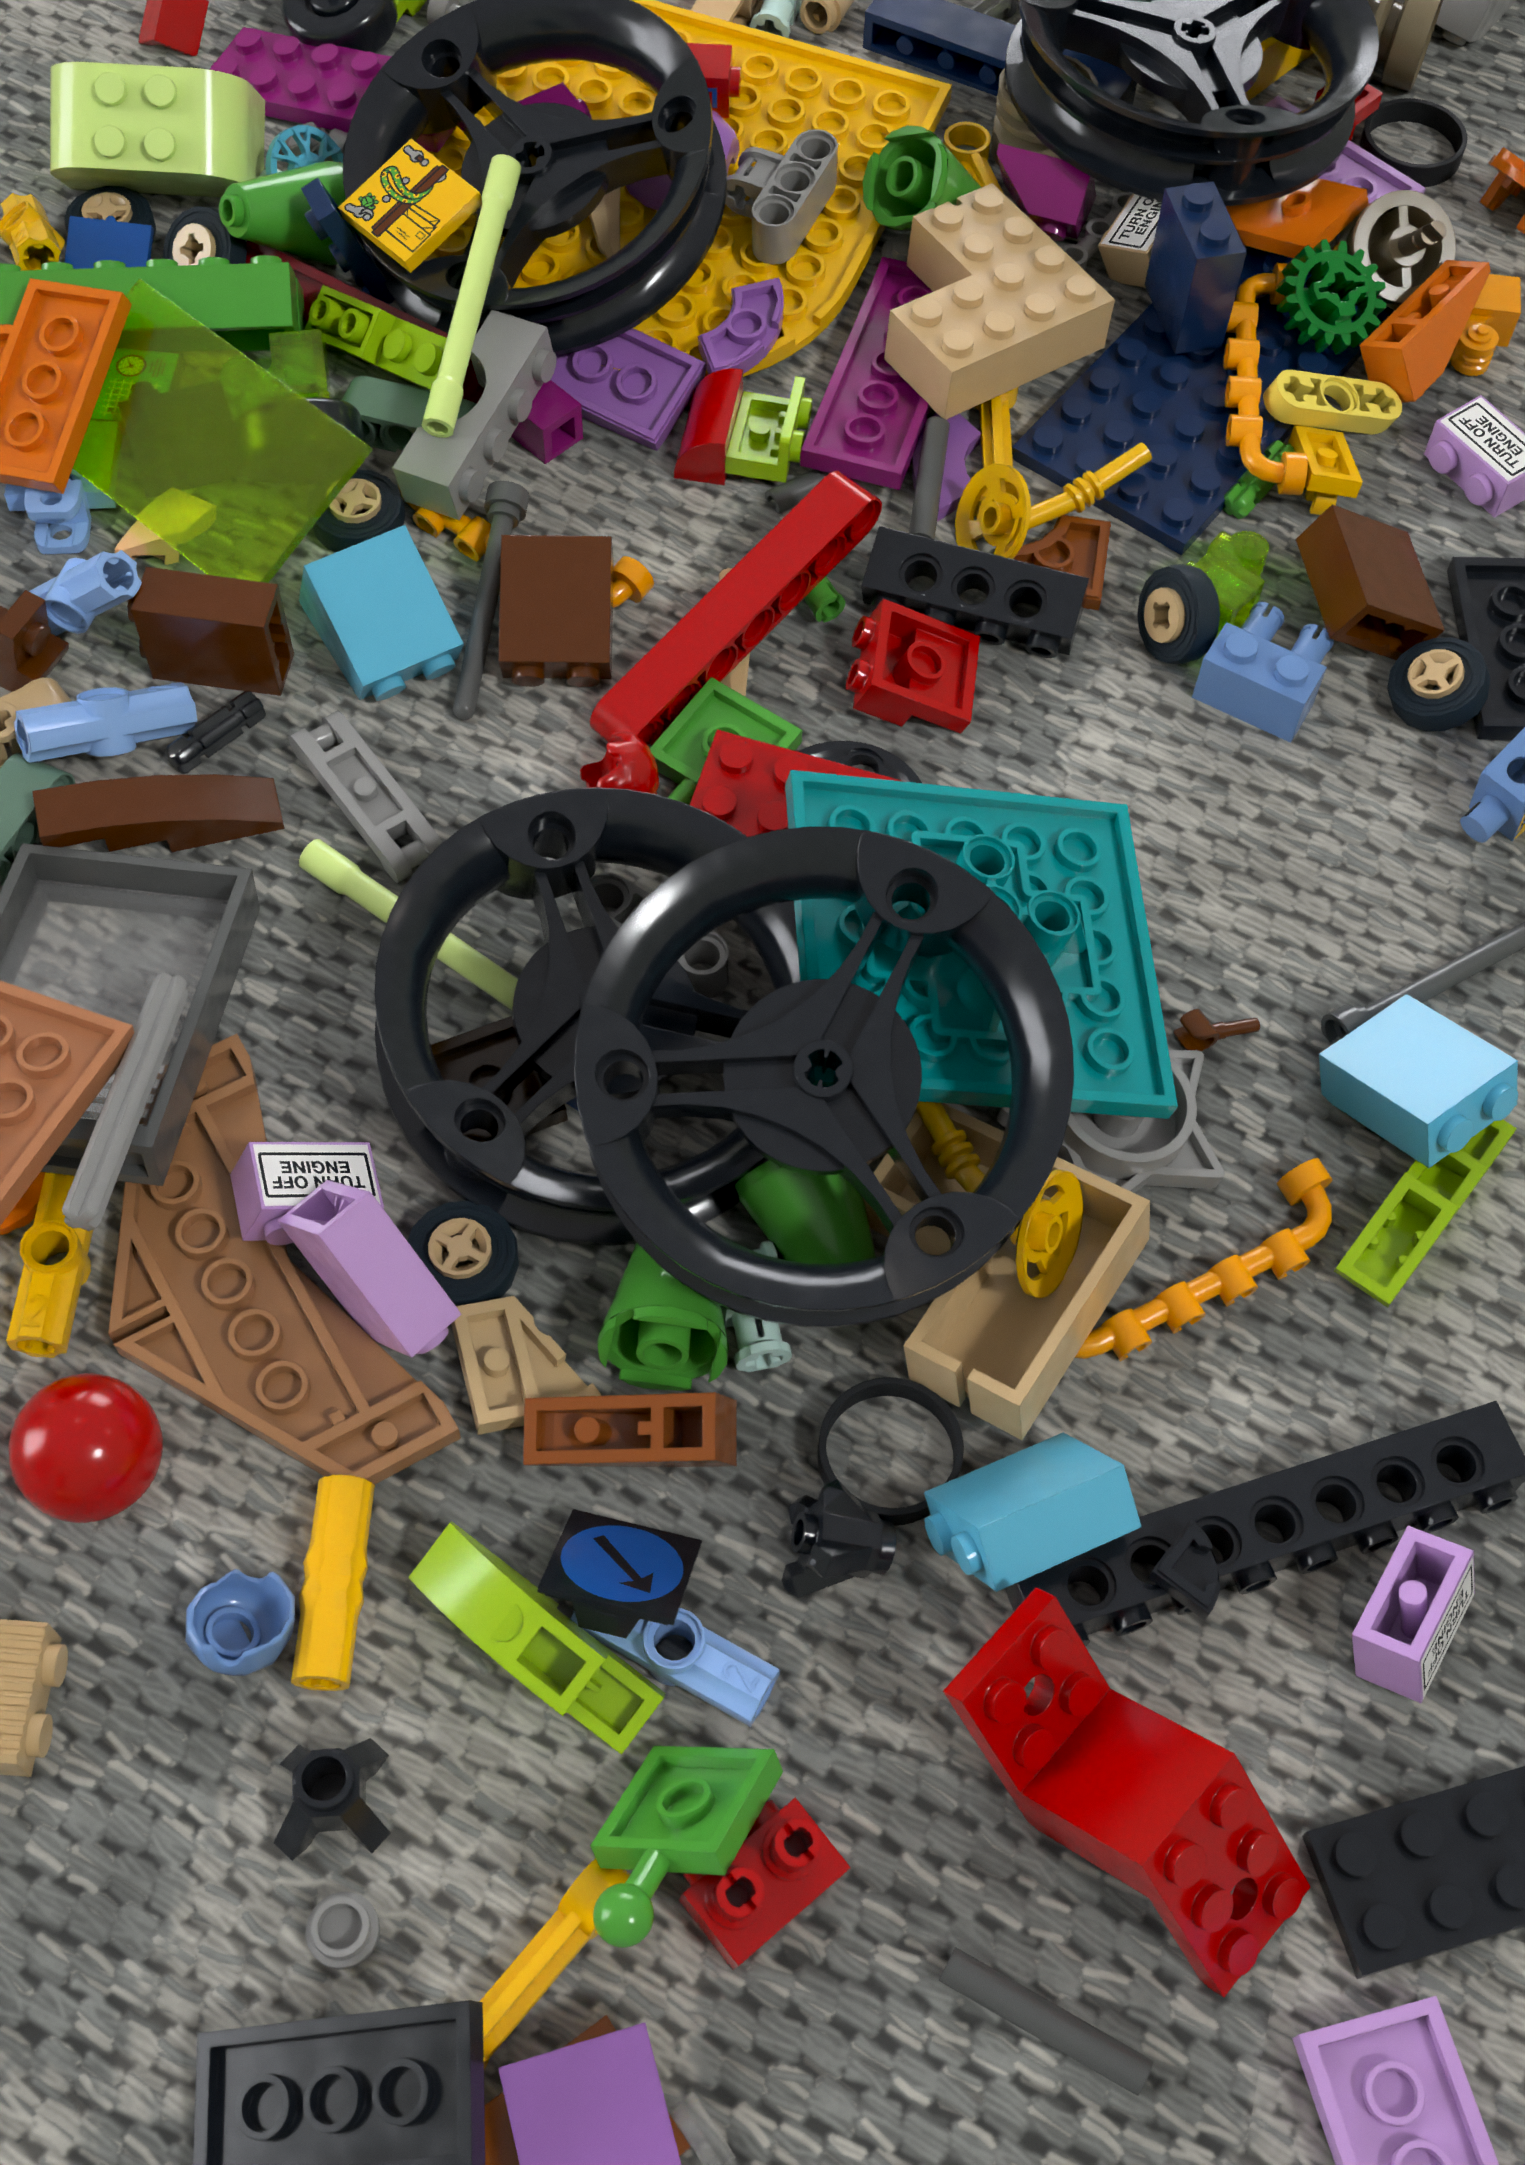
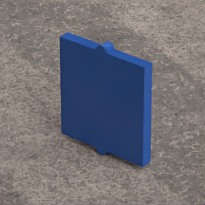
M70 216L64 263L73 265L74 269L94 268V263L102 260L120 261L125 263L126 267H146V261L151 259L154 229L152 225L119 222L113 216H108L106 220Z

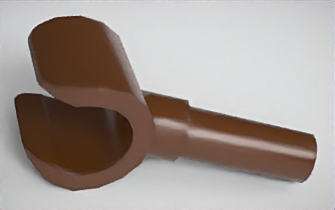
M1194 1009L1181 1017L1180 1022L1183 1027L1175 1029L1173 1033L1186 1050L1202 1052L1213 1046L1217 1040L1225 1039L1229 1036L1258 1032L1260 1030V1022L1255 1017L1211 1024L1200 1009Z

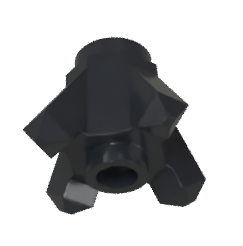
M838 1479L827 1483L821 1489L818 1500L805 1495L790 1504L788 1511L790 1522L793 1525L791 1546L793 1552L799 1553L798 1561L785 1565L781 1581L784 1589L792 1595L800 1598L853 1577L865 1578L871 1573L883 1575L889 1570L896 1550V1529L893 1522L880 1519L876 1511L867 1510Z
M371 1738L344 1750L335 1748L310 1751L298 1744L280 1763L283 1769L292 1777L293 1803L274 1840V1844L293 1861L309 1847L319 1832L348 1830L370 1853H373L391 1832L366 1804V1781L378 1772L389 1757V1754Z

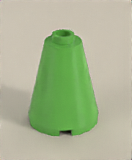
M907 125L892 131L884 138L889 142L880 154L873 152L863 178V200L867 209L873 212L875 220L881 225L894 230L911 231L914 215L931 208L935 209L948 201L956 205L958 197L982 187L937 135L924 127Z
M322 161L231 184L219 202L220 219L233 237L323 264L339 265L328 247L333 243L331 238L327 237L321 241L304 215L311 207L301 188L318 177L337 205L340 206L346 200L343 186V163Z
M769 1160L744 1175L735 1184L739 1201L769 1241L773 1242L775 1249L784 1260L808 1264H838L876 1257L864 1199L850 1182L840 1174H803L781 1167Z
M636 1242L599 1332L597 1346L600 1362L606 1368L607 1361L609 1360L616 1367L620 1368V1380L629 1385L644 1389L689 1390L691 1389L692 1379L708 1373V1383L719 1377L726 1367L729 1350L721 1305L706 1299L675 1279L661 1268Z

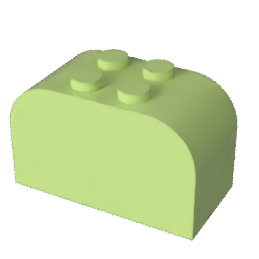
M64 62L51 67L50 174L71 189L90 190L103 186H123L139 193L222 197L231 184L258 178L264 170L265 99L243 78L224 72L189 67L97 62Z

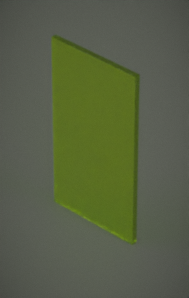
M139 278L126 295L132 306L73 469L207 575L269 583L373 449Z

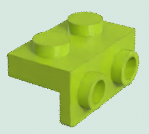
M795 376L790 398L743 391L726 454L725 473L745 476L751 479H765L786 483L791 462L800 463L805 431H800L799 429L808 430L811 419L813 398L804 397L805 377Z

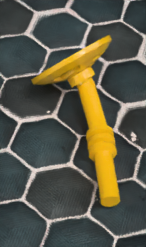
M1140 442L1096 472L1086 471L1083 473L1082 478H1075L1072 482L1073 485L1068 483L1063 486V493L1032 506L1028 486L1018 470L1000 463L987 465L970 479L959 500L955 518L956 543L958 546L980 551L976 540L984 537L988 544L996 546L994 555L1013 559L1023 545L1029 529L1072 511L1077 513L1083 512L1085 505L1090 507L1095 503V499L1099 501L1104 498L1105 490L1150 462L1152 455L1148 447ZM1004 479L1011 481L1016 486L1020 494L1019 500L1014 495L1006 493ZM988 488L990 492L986 495V497L980 505L977 520H974L977 505L982 495Z
M918 1101L916 1110L934 1140V1144L931 1146L932 1152L936 1156L940 1155L938 1158L940 1166L947 1167L944 1172L948 1179H956L966 1192H974L985 1174L978 1168L981 1159L977 1154H972L974 1151L972 1143L965 1142L967 1134L964 1130H956L942 1103ZM1057 1169L1050 1173L1034 1203L1021 1218L1019 1226L1010 1236L1012 1244L1016 1245L1018 1280L1022 1290L1029 1296L1044 1298L1052 1294L1063 1281L1076 1253L1083 1220V1196L1080 1183L1072 1172ZM1054 1185L1058 1192L1050 1200L1043 1199L1044 1191ZM1027 1262L1037 1264L1040 1272L1037 1276L1030 1278L1027 1275Z

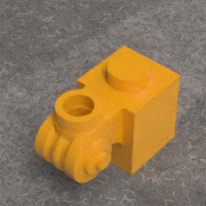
M1489 274L1450 358L1451 365L1461 374L1468 376L1484 374L1488 370L1496 347H1508L1521 314V277Z

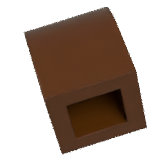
M27 590L21 594L9 610L0 605V687L13 692L32 680L47 678L69 649L68 642L51 634L45 600Z

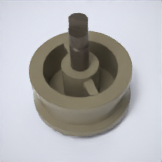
M1412 190L1393 191L1369 203L1337 235L1334 245L1335 247L1341 240L1346 241L1348 254L1353 255L1359 249L1365 251L1361 261L1365 267L1370 264H1377L1379 268L1372 275V279L1374 282H1385L1386 288L1376 298L1386 302V306L1393 310H1396L1446 260H1455L1456 254L1454 229L1444 209L1429 196Z

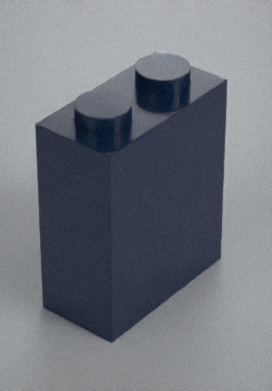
M1214 181L1165 188L1145 287L1174 354L1223 346L1247 253Z

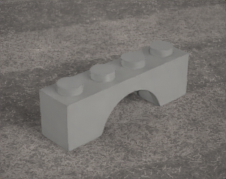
M491 310L477 332L470 356L478 384L484 388L480 400L472 410L457 419L453 435L450 437H435L427 433L422 427H417L392 467L405 502L460 520L470 502H475L478 499L483 488L484 479L494 463L499 462L505 455L508 440L519 422L527 419L531 411L533 399L543 383L550 381L556 368V354L553 352L546 326L496 310Z

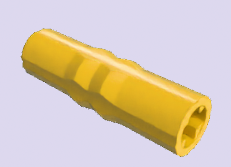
M331 1475L322 1477L318 1481L310 1545L303 1562L305 1580L299 1593L300 1619L291 1683L303 1689L339 1691L346 1690L350 1686L358 1617L364 1604L363 1582L368 1571L367 1544L375 1488L372 1482L364 1478L350 1475Z

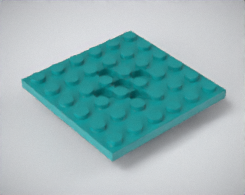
M790 770L785 783L788 829L810 826L846 827L874 831L904 839L931 850L962 867L989 887L1010 907L1030 932L1045 956L1059 986L1069 1019L1074 1061V1085L1070 1112L1163 1119L1171 1117L1178 1108L1127 804ZM833 899L794 901L800 981L829 979L843 964L865 930L856 912L854 902ZM898 901L892 906L897 914L907 919H917L926 913L921 906L909 901ZM878 940L855 985L865 988L880 997L902 952L892 949ZM954 952L940 956H918L905 980L896 1006V1012L911 1031L920 1055L922 1083L918 1101L1010 1108L1012 1077L1008 1042L996 1008L983 985L966 963ZM816 1066L811 1069L810 1083L817 1086L819 1080H822V1087H830L833 1085L835 1072L831 1068H827L823 1074L822 1066Z

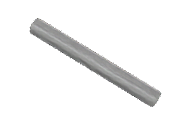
M161 973L153 980L135 1025L134 1034L127 1045L62 1207V1212L65 1215L64 1222L73 1229L80 1227L91 1231L100 1225L189 995L186 989L187 981L180 975L171 976L167 973Z

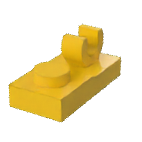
M1294 425L1288 444L1293 446L1294 452L1307 454L1308 469L1305 483V500L1313 501L1309 510L1310 514L1321 515L1332 504L1336 505L1337 496L1357 498L1363 481L1343 432Z

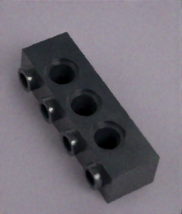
M879 526L861 588L863 603L869 604L872 612L884 598L952 626L974 631L973 634L980 636V641L1002 645L1005 639L1026 644V650L1036 656L1055 658L1058 653L1070 655L1087 596L1089 578ZM918 576L929 577L935 582L926 591H915L908 586V583ZM978 589L984 592L987 598L979 604L971 605L963 602L959 596L966 590ZM1029 602L1034 604L1039 609V612L1032 617L1022 618L1015 615L1011 609L1018 603Z

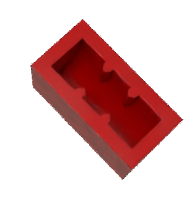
M730 368L712 372L704 377L696 386L674 468V478L725 485L727 473H725L726 454L743 394V369Z

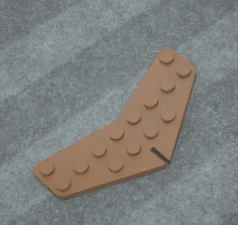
M235 1034L212 1045L163 1186L125 1182L108 1335L112 1342L115 1343L113 1345L119 1355L324 1477L350 1475L364 1478L375 1485L461 1439L459 1428L444 1402L421 1380L417 1382L290 1261L286 1245H272L266 1240H242L230 1174L249 1142H267L254 1067L238 1034ZM168 1066L165 1068L163 1075H157L155 1081H160L158 1090H151L150 1096H155L153 1104H146L144 1111H150L147 1120L140 1119L138 1125L147 1126Z

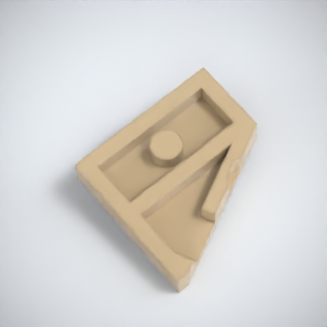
M515 1296L456 1306L462 1315L452 1322L451 1325L477 1435L524 1426L525 1398L601 1396L600 1391L593 1383L587 1386L565 1362L566 1353L551 1336L543 1334L537 1329L534 1317Z

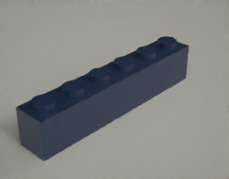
M874 0L865 11L863 48L997 96L999 75L1005 68L1007 47L1016 25L946 0ZM1067 49L1064 50L1063 55L1075 58L1091 69L1098 81L1099 88L1133 105L1137 83L1124 70L1097 58Z

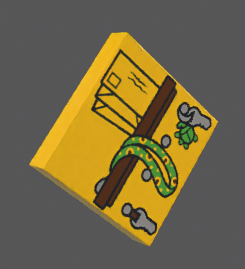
M410 139L349 196L338 209L344 220L412 273L482 206L481 194L477 189L413 139Z

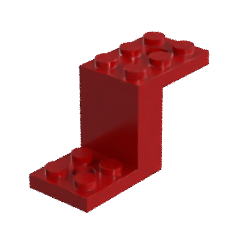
M1036 1587L943 1690L945 1696L1025 1819L1038 1831L1148 1897L1198 1978L1208 1988L1223 1998L1238 1979L1250 1971L1260 1951L1282 1923L1297 1911L1302 1898L1311 1888L1235 1753L1110 1689L1056 1596ZM1035 1677L1033 1690L1026 1699L1025 1687ZM1235 1886V1889H1234V1891H1233V1893H1232V1895H1231L1230 1892L1232 1891L1233 1887Z

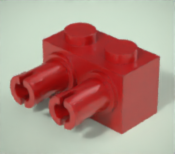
M796 1797L781 1810L772 1799L764 1805L725 1876L683 1874L691 1887L679 1898L680 1903L732 1970L740 1966L851 1868Z

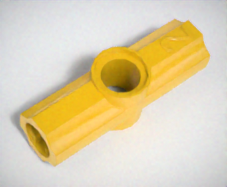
M11 193L1 203L3 217L0 220V237L10 247L15 264L21 267V270H41L43 263L59 262V255L65 240L50 225L44 207L32 194L22 196Z
M45 1172L34 1223L24 1233L20 1242V1256L24 1266L6 1342L12 1350L26 1353L31 1357L55 1358L58 1354L67 1353L80 1289L87 1281L91 1272V1261L88 1252L93 1230L87 1231L80 1227L75 1229L69 1227L64 1222L65 1215L62 1212L63 1204L75 1177L73 1175ZM61 1252H68L62 1261L54 1265H45L51 1256Z

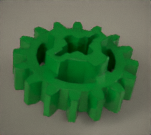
M1324 239L1313 249L1309 245L1304 247L1284 267L1282 273L1285 278L1276 286L1275 291L1286 297L1276 306L1277 312H1289L1291 318L1286 322L1284 328L1287 331L1297 327L1301 331L1298 338L1300 345H1303L1311 338L1315 340L1316 353H1322L1331 345L1334 353L1340 354L1348 346L1357 347L1379 326L1381 322L1376 316L1386 308L1387 303L1376 298V296L1386 288L1385 282H1374L1372 279V275L1379 268L1376 263L1366 267L1361 263L1365 251L1359 249L1353 255L1347 253V242L1343 240L1331 250L1327 239ZM1311 271L1312 276L1306 281L1308 288H1304L1306 276ZM1356 314L1353 323H1351V318Z

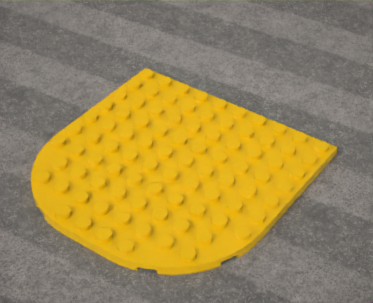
M631 0L657 14L686 43L732 45L733 66L741 67L740 98L731 97L729 118L723 119L735 131L739 140L740 151L736 163H730L727 177L735 174L739 168V157L746 148L759 147L784 156L800 133L813 129L825 130L837 139V185L835 191L790 260L774 265L758 260L752 251V219L732 211L725 204L722 220L715 239L693 276L668 303L634 327V329L703 361L698 349V336L716 329L728 317L732 308L731 288L779 277L784 296L783 323L779 337L766 357L743 374V377L771 367L805 347L822 333L841 312L885 229V226L875 220L873 212L867 209L863 200V178L867 163L873 152L880 154L889 142L884 138L894 130L910 125L924 127L934 133L951 100L952 84L659 1ZM551 61L523 66L497 75L496 85L498 91L517 102L563 82L576 99L581 98L586 103L592 120L627 118L650 113L653 110L657 96L644 83L630 74L604 64L586 61ZM484 107L474 115L484 127L495 119ZM457 126L438 153L428 152L461 177L463 160L471 142L466 134ZM753 162L751 166L754 167L756 162ZM626 186L620 187V250L648 225L657 210L645 207L629 194ZM746 196L744 200L748 201L750 197ZM472 214L425 261L448 255H463L470 241L476 217ZM589 216L574 228L559 235L546 238L524 266L513 288L539 286L563 280L605 261L606 258L598 250ZM503 237V239H502V241H501V243H500V245H499L498 251H499V249H500V247H501V245H502V243H503L505 237Z

